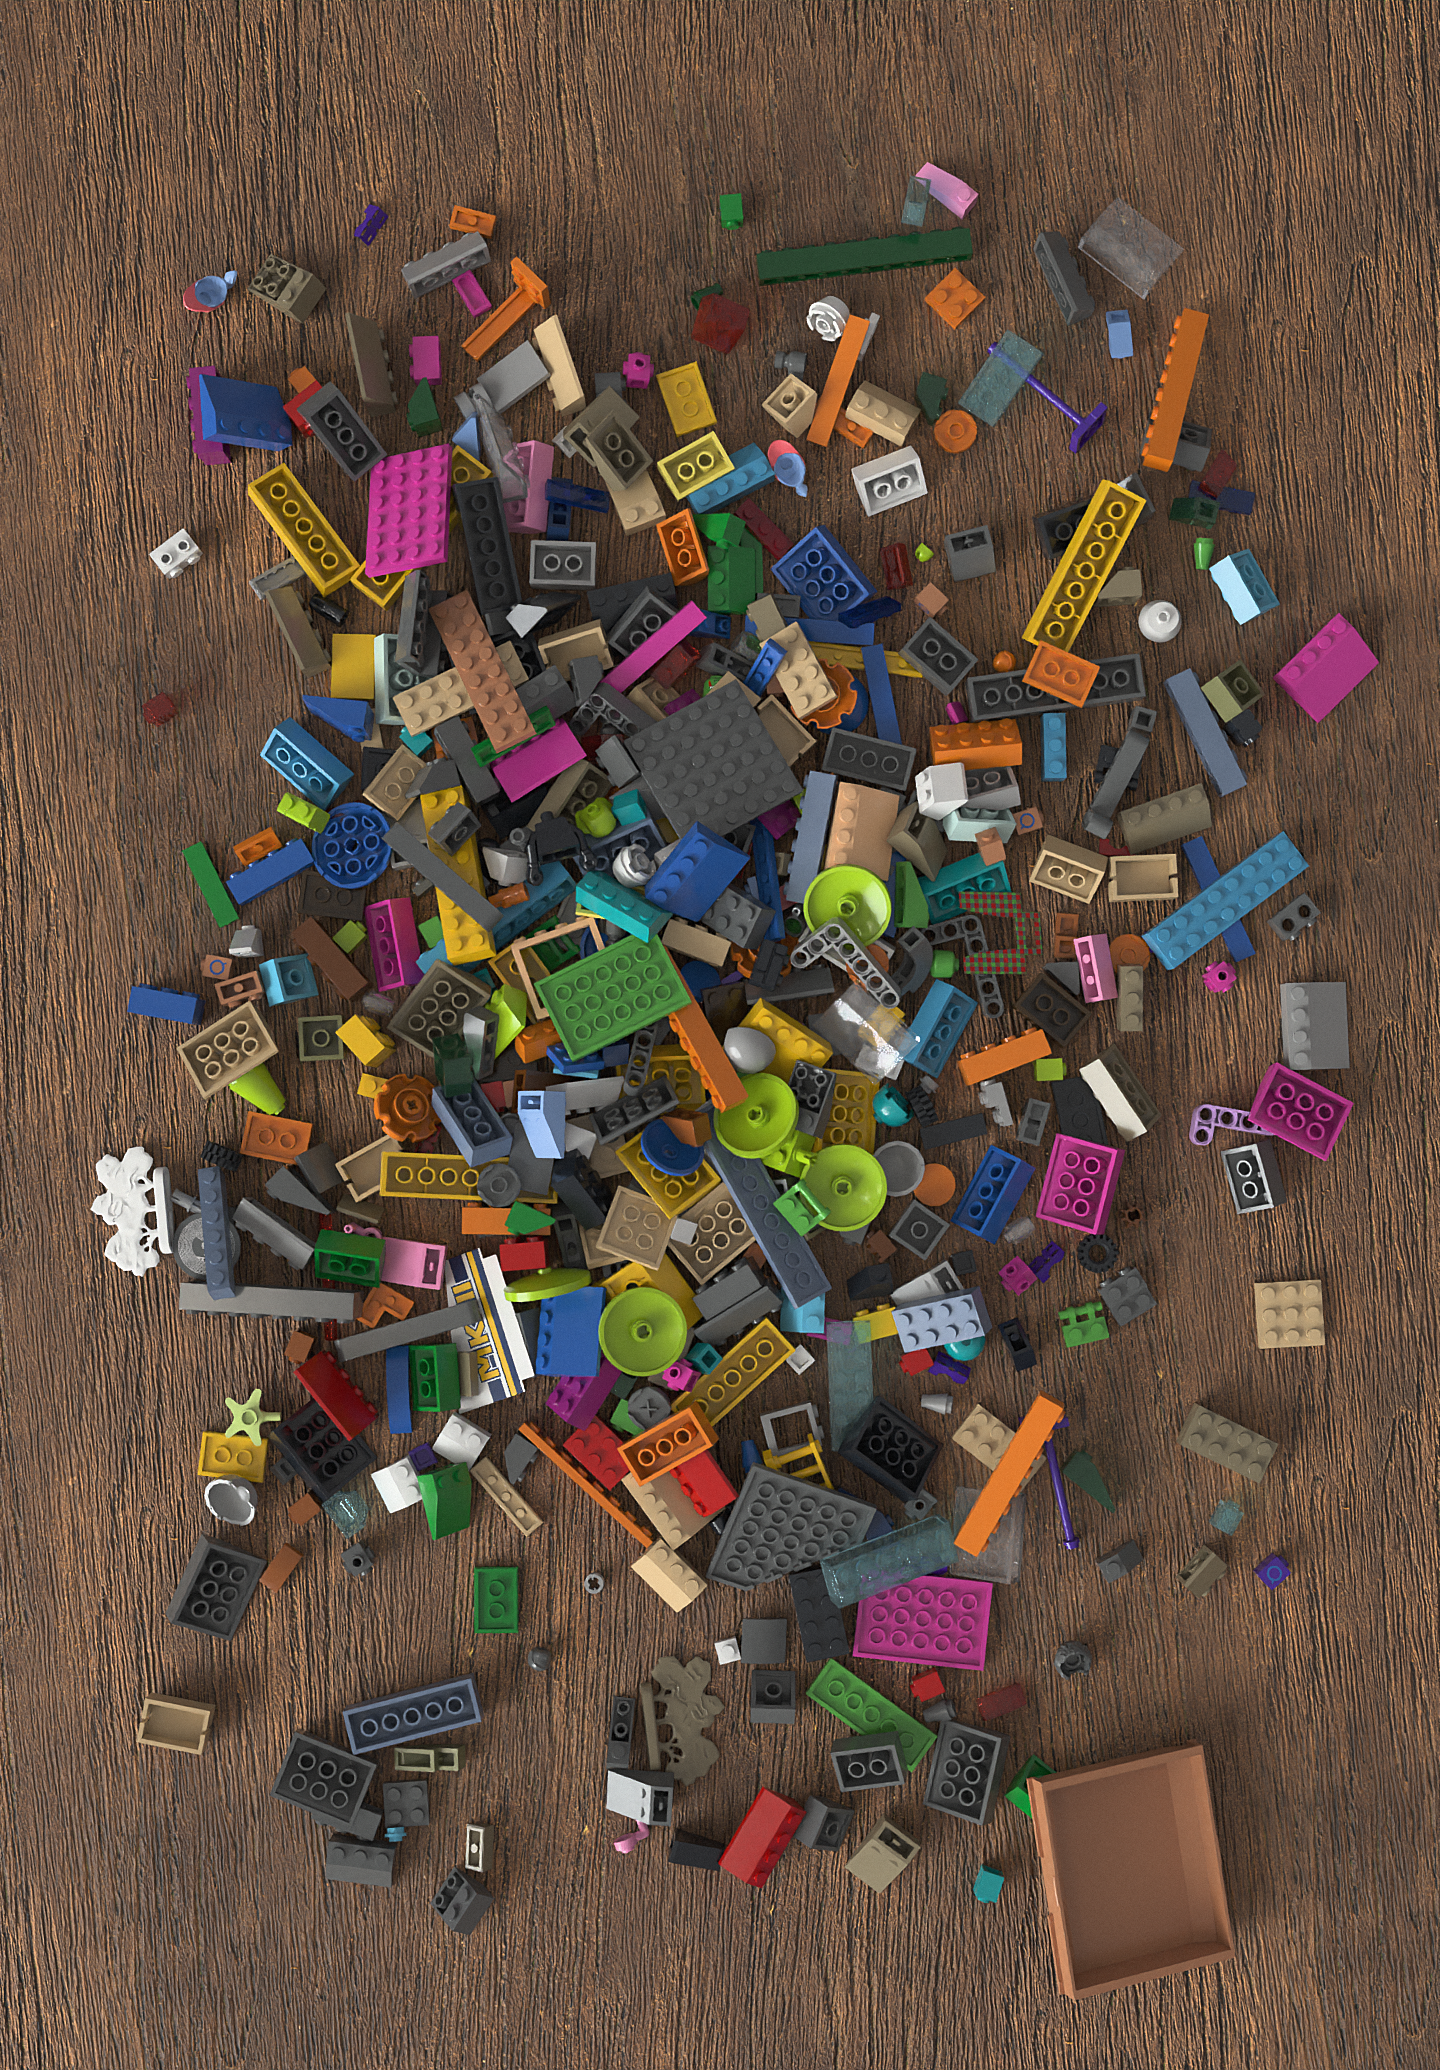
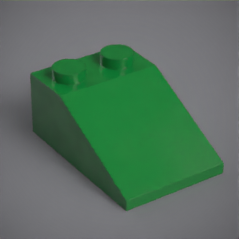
M466 1462L449 1464L417 1476L433 1540L448 1536L470 1526L472 1483Z

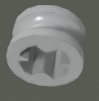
M597 1572L589 1574L584 1581L585 1589L592 1594L600 1592L605 1584L603 1576ZM592 1578L594 1580V1578H597L600 1587L597 1588L595 1586L594 1589L591 1588L589 1579Z

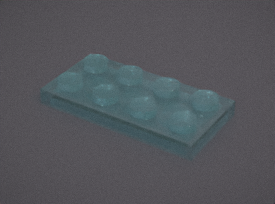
M1007 329L958 404L994 428L1044 355L1043 352Z

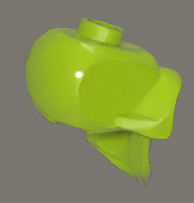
M597 797L593 803L576 812L575 821L577 827L584 834H591L596 838L609 835L616 826V820L611 811L613 805L607 799Z

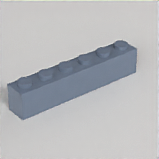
M1189 668L1166 679L1163 684L1219 798L1247 785L1246 773L1242 768H1239L1236 762L1238 761L1237 755L1233 749L1230 750L1227 744L1228 737L1225 731L1220 730L1218 726V716L1215 711H1211L1208 705L1209 699L1198 685L1200 684L1198 675Z
M810 771L809 775H805L804 787L807 788L806 795L801 797L799 808L803 809L802 816L797 818L795 828L799 832L797 839H794L791 852L795 853L793 861H789L787 873L790 874V880L785 883L783 895H787V901L804 904L805 894L810 883L820 873L838 775Z
M220 1166L198 1169L207 1290L213 1300L236 1297L225 1175Z

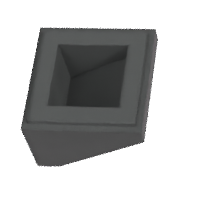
M285 1457L270 1468L282 1485L298 1474Z

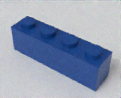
M294 838L287 842V847L282 850L275 849L268 853V858L263 861L256 860L249 864V869L244 872L240 870L230 875V880L226 881L238 904L241 906L248 904L300 874L303 870L315 865L312 852L303 839L298 840Z

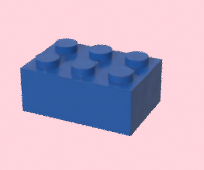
M140 983L139 987L132 986L127 1012L201 1026L206 1000L200 999L199 994L183 991L182 995H178V990L164 987L157 991L158 987Z

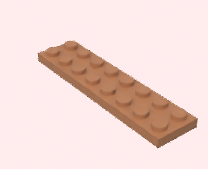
M468 590L429 608V612L496 753L537 734Z

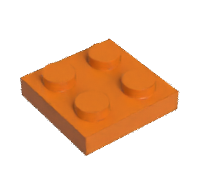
M956 268L925 297V301L954 330L985 300V296Z

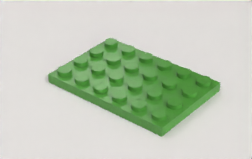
M657 934L649 943L634 935H630L534 983L572 1062L692 1004Z

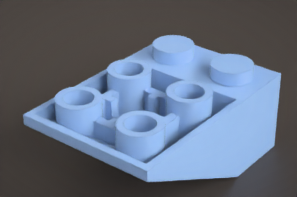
M518 1091V1115L536 1158H564L566 1127L565 1092Z

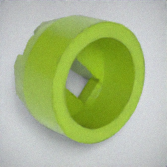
M923 543L915 551L916 558L921 562L930 560L934 555Z

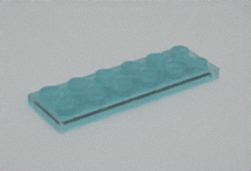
M870 1320L826 1322L831 1451L839 1450L847 1433L873 1401Z

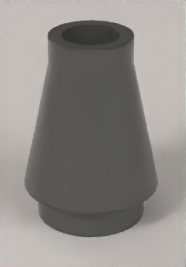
M945 1698L928 1709L923 1710V1715L926 1723L952 1720V1717L957 1716V1712L952 1699L946 1700Z

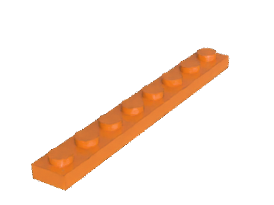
M525 1421L518 1430L640 1543L646 1548L653 1543L654 1538L651 1537L653 1533L645 1525L642 1527L635 1522L637 1518L630 1511L624 1512L619 1507L621 1503L612 1495L608 1497L603 1492L605 1489L597 1481L593 1483L587 1477L589 1474L581 1466L577 1468L572 1464L571 1461L573 1459L565 1451L562 1453L555 1448L557 1444L550 1437L544 1438L539 1433L540 1428L535 1423Z

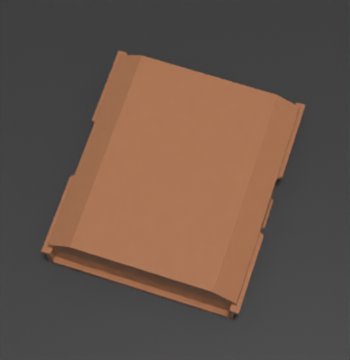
M1196 1739L1186 1740L1187 1745L1158 1748L1045 1775L1040 1778H1026L1038 1856L1041 1857L1049 1909L1047 1918L1060 1995L1066 1994L1071 1999L1078 2000L1235 1958L1221 1868L1222 1859L1219 1840L1216 1835L1203 1745L1197 1743Z

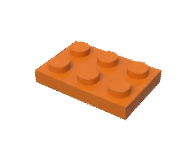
M1040 640L1022 682L1082 708L1100 666Z
M248 1111L240 1154L298 1165L294 1158L309 1149L314 1124Z

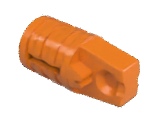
M524 882L500 889L498 894L488 897L489 902L495 908L502 906L504 909L530 900L529 891Z

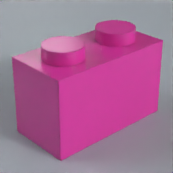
M439 336L412 337L413 344H409L410 358L413 357V365H410V378L414 379L416 386L419 385L424 377H427L429 385H442L441 342Z

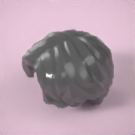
M1067 1641L1062 1643L1057 1649L1053 1664L1058 1673L1066 1680H1069L1073 1673H1084V1675L1089 1673L1092 1655L1087 1645L1080 1641Z

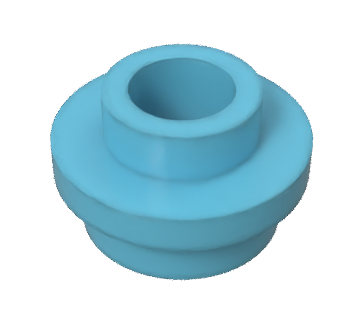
M404 1827L387 1828V1834L384 1835L385 1838L389 1837V1842L402 1841V1836H407V1832H404Z

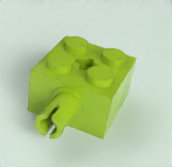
M794 1130L790 1139L779 1150L768 1156L761 1157L760 1160L766 1166L800 1178L805 1164L811 1167L818 1164V1162L812 1161V1158L819 1160V1155L811 1152L816 1137Z

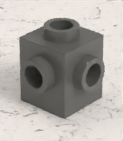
M362 1539L340 1554L344 1560V1568L349 1574L352 1573L354 1577L358 1574L364 1576L372 1571V1565L376 1562L374 1559L376 1555L370 1546L367 1547Z

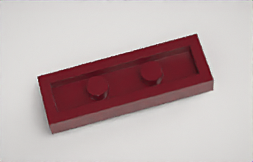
M750 498L733 513L734 516L746 522L744 527L777 560H780L794 545Z

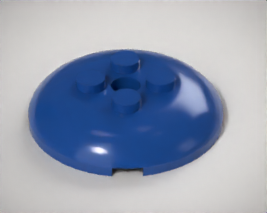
M356 802L342 804L328 812L330 819L323 832L320 834L315 831L312 840V857L315 860L314 864L318 872L327 881L341 888L353 889L370 884L385 871L390 862L393 849L382 840V837L391 827L383 814L367 804ZM358 843L359 845H357V848L353 851L354 844Z

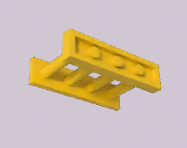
M812 1433L808 1434L810 1445L779 1457L778 1455L773 1456L771 1449L763 1451L766 1467L780 1471L781 1465L814 1453L817 1464L789 1475L803 1479L821 1472L825 1482L819 1485L834 1490L820 1455L823 1452L818 1439L814 1440Z

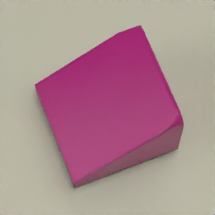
M959 701L947 704L945 710L952 725L968 721Z

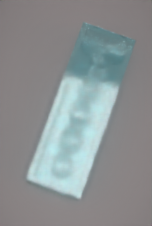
M940 1514L820 1560L830 1600L839 1609L959 1562L949 1521Z

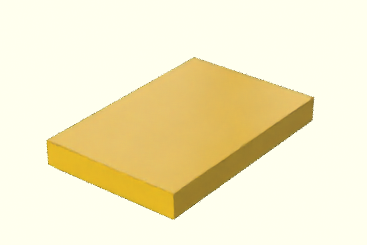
M697 361L656 375L676 437L717 424Z
M333 634L331 698L375 700L374 638L377 637L376 635Z
M204 1430L197 1475L220 1477L234 1474L248 1481L263 1483L269 1438L261 1437V1445L256 1446L251 1438L246 1435L234 1434L232 1437L227 1438L225 1433Z

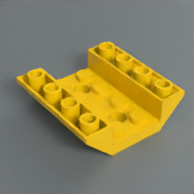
M664 1252L657 1271L632 1261L607 1279L603 1277L590 1286L606 1288L605 1308L615 1296L627 1290L626 1286L629 1283H636L638 1287L658 1289L672 1297L680 1306L686 1319L687 1330L703 1316L692 1299L695 1295L694 1291L666 1252Z

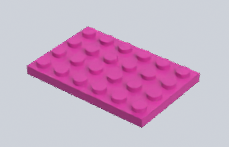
M449 443L385 457L371 468L365 574L369 578L448 562L452 447Z
M862 1567L852 1655L854 1657L984 1671L993 1583L991 1581Z

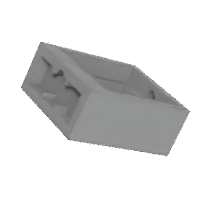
M810 1400L760 1413L768 1448L771 1449L773 1456L778 1455L779 1457L810 1445L809 1441L778 1449L770 1421L772 1418L806 1409L814 1440L818 1439L822 1445L821 1439L825 1437L822 1426H817L815 1418L819 1417L816 1404L811 1405Z

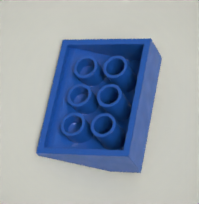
M205 374L199 375L203 440L272 451H281L292 445L291 422L283 409L284 404L277 387Z
M825 525L816 526L771 568V571L791 595L801 596L800 607L810 619L843 621L878 592Z
M696 821L646 883L645 898L664 910L698 922L747 863L750 856Z
M583 1287L567 1294L542 1299L535 1374L551 1377H599L601 1346L598 1328L601 1315L605 1309L606 1288Z

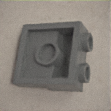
M1130 1266L1121 1269L1118 1272L1119 1276L1114 1279L1109 1277L1100 1283L1101 1287L1097 1289L1120 1327L1157 1305L1136 1267L1130 1268Z

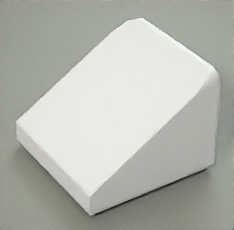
M565 426L552 439V442L566 456L571 458L577 450L563 437V430L567 427Z
M677 1216L670 1238L690 1245L698 1224Z

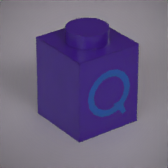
M1273 1553L1253 1569L1255 1574L1271 1590L1276 1588L1291 1574L1287 1568L1289 1563L1281 1555L1277 1557Z

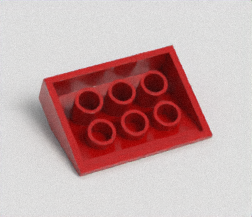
M324 1349L293 1373L347 1440L350 1441L379 1417L376 1414L378 1410L372 1402L368 1403L363 1396L365 1394L358 1385L354 1386L351 1383L349 1373L344 1368L340 1369L335 1363L337 1361L336 1357L330 1351L326 1352Z

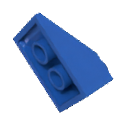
M303 695L302 699L313 715L347 737L352 738L353 741L364 742L365 740L372 739L375 715L368 702Z

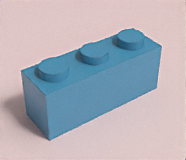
M1043 713L1040 717L1041 782L1064 781L1067 778L1065 713Z

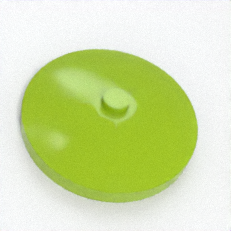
M838 864L823 870L812 880L805 894L803 908L805 920L811 932H814L829 919L838 917L848 925L866 947L874 943L886 930L891 917L892 902L885 883L874 872L855 864ZM836 926L830 927V931L835 934L841 932ZM851 943L843 945L847 950L854 949Z
M768 1073L748 1074L739 1079L749 1097L744 1103L722 1114L719 1108H715L713 1122L719 1141L730 1152L743 1158L753 1159L765 1157L776 1152L790 1139L798 1122L799 1105L793 1090L781 1078Z
M833 1144L817 1151L819 1160L812 1158V1161L818 1162V1164L814 1167L805 1164L799 1180L803 1178L807 1182L806 1186L823 1206L831 1210V1213L818 1224L834 1231H852L870 1223L881 1211L887 1194L886 1177L878 1160L867 1150L852 1144ZM799 1191L803 1204L816 1216L818 1212Z
M547 1266L546 1268H539L536 1273L514 1281L506 1286L503 1291L507 1301H534L576 1291L589 1285L592 1279L589 1270L578 1268L551 1269L550 1266Z
M650 1287L631 1288L615 1296L604 1309L598 1328L599 1342L606 1358L619 1370L634 1376L655 1375L669 1368L682 1353L687 1338L686 1319L680 1306L668 1294Z

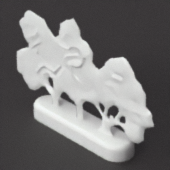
M142 1146L129 1148L122 1162H119L116 1157L106 1154L102 1160L97 1162L98 1180L104 1184L108 1191L101 1196H97L91 1207L93 1212L103 1216V1220L108 1225L116 1224L119 1229L108 1241L105 1256L111 1261L116 1262L117 1266L123 1271L132 1270L134 1275H140L141 1277H143L147 1268L156 1267L159 1263V1255L151 1247L156 1237L159 1238V1247L162 1253L170 1254L173 1253L172 1244L175 1234L173 1204L170 1201L172 1193L169 1170L167 1167H157L153 1172V1182H151L147 1178V1171L153 1164V1158L144 1152ZM138 1180H144L145 1184H139ZM151 1188H154V1206H150L145 1197V1192ZM156 1211L157 1229L151 1230L145 1225L144 1217L147 1212ZM145 1228L147 1232L143 1233L141 1229ZM150 1235V1237H147L148 1242L141 1246L139 1244L141 1238ZM149 1246V1251L145 1252L144 1249Z

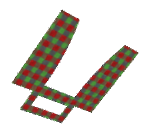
M959 891V903L962 909L991 916L1015 917L1017 949L993 950L963 957L964 974H1026L1025 955H1043L1040 912H1022L1021 893ZM1024 918L1034 919L1036 949L1026 948Z

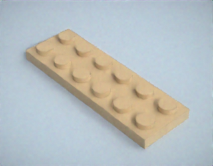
M511 641L496 647L514 687L516 688L527 683L529 678ZM456 667L392 697L411 737L475 708Z

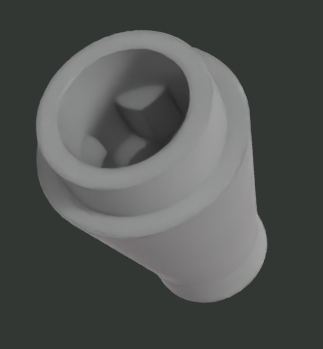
M948 1393L922 1395L921 1407L944 1415L946 1413L951 1414L953 1396H948Z

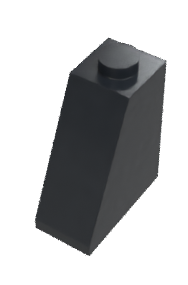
M675 1828L669 1847L668 1862L719 1871L720 1865L718 1862L726 1850L725 1843Z

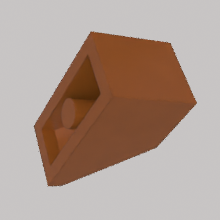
M676 1108L662 1115L663 1121L681 1143L689 1144L691 1147H700L704 1145V1142L712 1139L707 1113Z

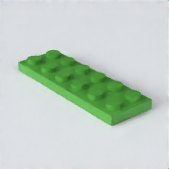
M832 1657L827 1661L805 1692L806 1695L862 1736L898 1731L907 1767L911 1772L938 1737L936 1733Z

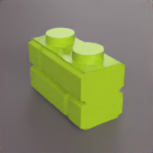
M289 792L285 793L277 807L278 812L320 834L330 819V814Z

